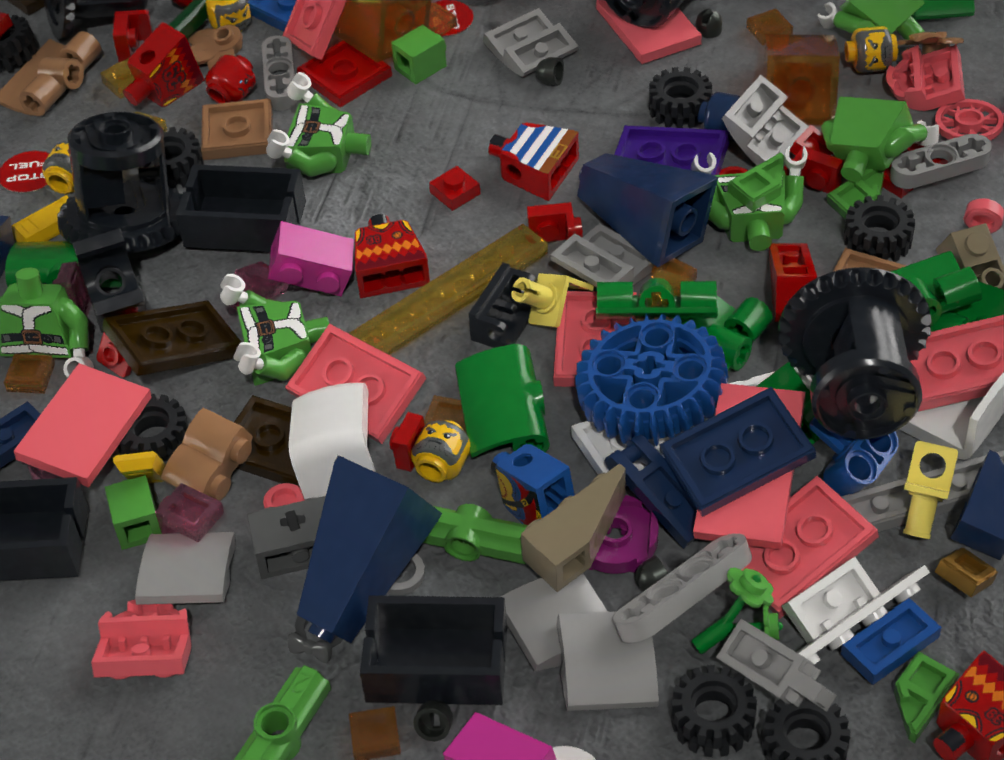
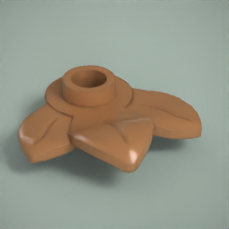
M225 25L218 29L207 28L200 30L192 35L188 41L192 45L190 47L197 64L207 63L210 70L221 56H235L240 51L243 45V36L237 26Z
M920 32L909 35V40H898L897 43L898 45H922V53H930L949 47L950 44L964 43V39L947 37V32Z

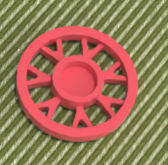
M965 99L941 106L936 112L935 124L939 125L941 136L949 140L964 136L965 134H977L978 132L982 133L980 135L992 140L1002 132L1004 116L996 106L988 102ZM986 111L990 114L984 117L983 112ZM948 114L954 117L955 119L945 117L944 115ZM987 124H997L996 126H986Z

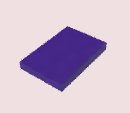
M626 125L614 155L691 170V164L696 155L698 156L699 165L703 168H709L707 155L711 152L716 157V166L711 174L719 175L730 142L728 130Z

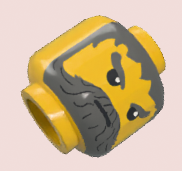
M206 0L209 23L213 29H218L225 25H234L240 31H243L251 21L249 0Z
M884 26L855 29L851 36V41L845 42L846 62H852L854 69L858 73L886 71L891 66V63L897 60L898 43L896 35L890 34L889 30Z
M68 141L56 144L42 166V172L48 186L61 194L74 192Z
M450 420L428 422L422 428L412 447L411 459L416 471L424 479L437 483L444 480H452L460 474L470 454L471 443L467 434L456 422Z

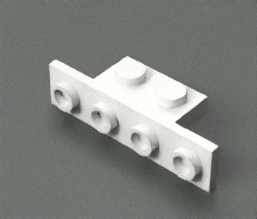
M856 557L848 560L782 605V608L807 643L797 653L816 664L821 660L816 653L827 644L832 651L855 636L850 629L854 625L862 621L864 626L867 627L888 613L884 604L893 598L899 604L917 593L920 587L916 582L929 574L930 571L924 565L907 574L880 593Z

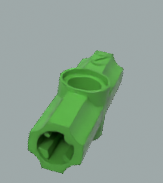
M474 504L460 505L457 510L433 506L442 515L423 543L444 547L449 555L462 561H475L480 555L526 564L522 559L521 533L524 532L528 525L492 518L487 510Z
M306 665L301 668L295 667L273 702L261 707L254 717V731L234 760L293 759L299 753L302 746L301 735L331 690L330 682L313 668ZM284 730V732L279 735H271L276 731Z

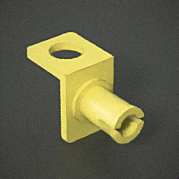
M539 273L537 283L524 277L517 279L513 287L523 290L524 294L512 291L511 294L515 301L531 305L529 324L558 328L561 323L567 290L593 291L594 285L567 275Z
M923 441L915 443L907 482L904 485V490H908V494L912 495L906 526L903 529L904 534L925 539L931 538L930 533L938 501L943 502V499H948L958 457L957 449ZM936 453L944 458L946 469L940 477L928 478L921 472L920 461L926 454Z

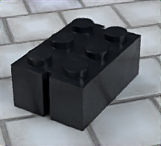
M193 164L185 186L186 192H183L176 212V218L184 247L271 252V245L280 222L283 221L295 225L301 222L306 204L301 170Z
M77 477L0 481V581L78 577L83 548L81 539L84 538L88 506Z
M369 595L365 624L366 637H364L360 666V677L366 703L424 704L426 701L439 700L445 704L503 705L504 662L506 659L507 642L505 597Z

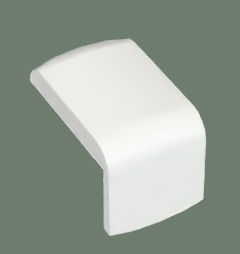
M1004 372L984 397L919 411L911 421L899 430L923 442L957 449V459L966 460L970 458L987 438L1004 413ZM871 395L870 403H874L878 398Z
M343 383L327 386L308 392L293 400L289 433V455L304 499L326 496L333 465L338 455L376 472L367 447L369 391L365 383Z

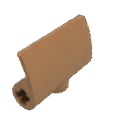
M84 31L78 32L66 46L49 39L32 56V59L0 90V105L27 115L43 116L67 89H77L80 87L84 78V70L101 53L100 43L93 35Z

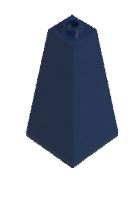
M605 153L583 164L579 173L580 183L577 196L653 265L660 267L703 242L718 177L712 174Z
M339 455L333 465L297 611L299 617L312 623L308 632L331 644L335 636L352 643L366 623L369 595H386L442 515L439 510L409 487Z

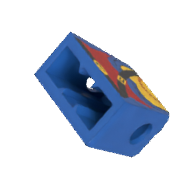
M531 444L523 445L511 454L501 452L492 460L491 471L498 477L503 504L522 524L529 525L536 519H542L555 510L566 497L575 495L570 467Z

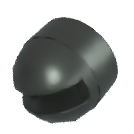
M705 9L698 14L696 29L703 38H715L722 33L723 20L719 12Z
M548 57L541 60L536 68L537 78L542 83L548 85H560L564 76L562 59L560 57Z
M656 555L644 561L636 570V584L643 592L668 574Z
M426 701L416 713L413 722L414 729L421 738L427 741H440L450 731L453 723V714L450 707L443 701ZM434 713L439 715L440 726H434Z

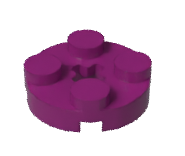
M625 495L607 534H610L612 528H618L621 535L624 536L617 539L605 536L588 570H597L611 574L636 573L638 566L651 558L656 552L659 535L656 516L652 511L650 515L646 509L642 508L640 500Z

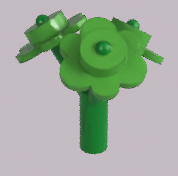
M738 568L729 569L727 572V582L730 584L729 589L738 598L726 615L691 640L702 655L732 633L737 625L733 621L745 604L752 608L763 607L764 622H750L749 624L775 640H779V631L783 629V624L778 620V612L769 613L768 608L774 601L771 595L774 589L761 573L745 568L743 571Z

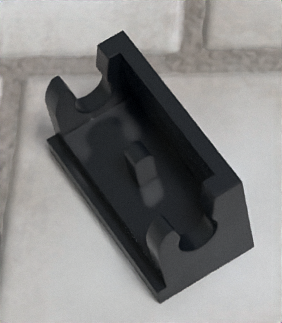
M503 262L468 314L471 341L493 348L515 344L529 323L531 305L519 303L512 298V291L524 294L523 290L514 288L513 284L522 277L530 279V281L535 283L538 279L528 272L511 268L510 264Z

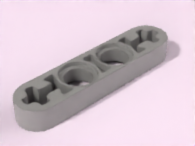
M734 533L719 537L620 608L614 614L613 619L621 641L636 643L652 637L728 580L727 572L730 568L742 570L746 567L753 557L745 535Z

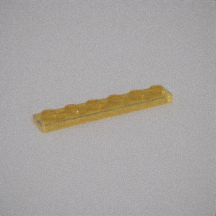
M521 224L357 327L349 334L390 355L478 299L503 262L510 264L511 268L523 270L548 254V243L527 226Z

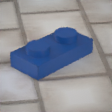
M908 598L842 644L841 655L864 678L874 685L916 655L918 651L920 652L940 637L942 627L913 600Z

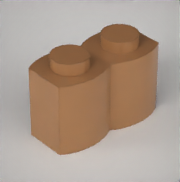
M202 408L188 426L182 443L169 458L163 470L161 480L171 488L212 508L217 501L222 500L227 495L231 486L230 478L232 472L239 464H243L248 459L252 450L251 442L253 436L244 427L208 409Z

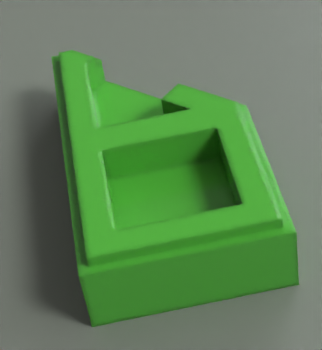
M780 152L728 182V192L752 212L781 196L784 155Z
M865 169L860 181L848 180L826 195L827 203L846 220L847 211L850 206L854 207L855 201L860 200L864 203V198L867 196H871L873 201H876L877 195L882 194L885 170Z
M919 651L896 681L894 687V695L908 739L913 743L923 733L939 710L944 696L959 678V673Z

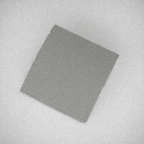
M540 8L484 33L483 43L510 70L522 77L536 71L537 65L541 60L548 57L563 58L578 51L579 48L560 23L553 26Z
M761 74L722 117L733 139L756 165L763 163L780 152L785 157L786 149L789 146L791 148L795 140L809 127L783 106L788 96Z
M600 223L583 238L573 234L550 254V260L596 287L597 282H633L634 285L657 268L620 234Z
M234 532L150 534L138 573L135 593L136 605L224 602L231 582L229 565L236 548Z
M584 573L558 592L543 578H539L501 596L505 597L507 625L534 671L562 666L563 661L556 625L559 613L608 612Z
M617 611L559 613L556 625L563 661L560 673L567 711L657 707L659 696L653 638L650 637L636 643L621 641L613 619Z

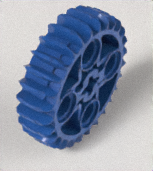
M646 314L645 319L635 322L630 317L629 324L623 327L615 322V331L610 333L602 330L601 341L590 340V350L582 351V361L577 363V375L575 376L579 404L582 410H584L587 421L593 422L597 431L605 430L609 439H613L619 434L623 444H626L634 436L641 434L646 439H652L657 446L659 439L666 437L671 439L676 434L704 422V418H712L716 413L715 408L717 407L718 397L723 393L721 383L727 384L729 377L725 355L722 347L718 346L716 336H709L706 327L702 326L697 329L694 320H689L682 324L679 315H676L672 321L666 320L664 314H661L657 320H650V317Z

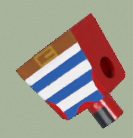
M526 122L518 127L511 138L495 134L490 140L488 153L500 158L501 176L504 181L550 201L579 159L578 131Z

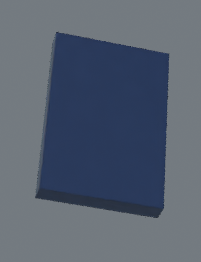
M772 387L659 444L662 455L702 517L816 458V449Z

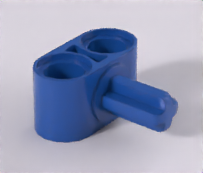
M815 417L809 423L810 429L835 452L832 461L823 473V481L840 496L857 493L873 483L899 447V439L896 432L873 439H850L828 431Z

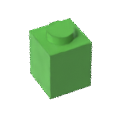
M423 24L391 42L394 69L415 85L447 66L446 43L441 35L434 33Z
M146 475L104 486L113 526L122 550L146 544L150 534H162Z

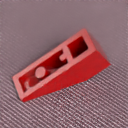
M771 243L769 247L772 304L775 322H779L782 311L791 297L804 285L817 278L807 243Z

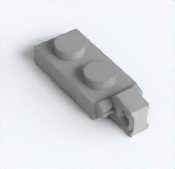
M742 619L739 620L716 658L788 704L791 702L797 707L806 698L827 711L837 696L826 689L825 686L815 681L821 671L814 666V663Z

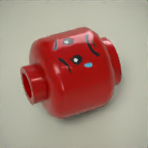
M233 55L221 56L206 74L205 83L208 95L218 104L243 101L256 83L251 62L241 55L236 57Z

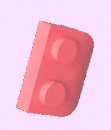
M957 44L922 55L919 45L913 46L902 53V61L895 67L889 66L887 69L886 81L891 92L898 101H906L910 109L928 111L965 100L961 54Z
M131 600L127 603L126 611L114 617L111 612L107 611L100 618L98 625L101 638L91 661L94 678L111 677L113 679H125L130 676L150 675L166 678L176 674H184L192 647L188 615L185 608L178 611L174 609L173 604L136 605V601Z

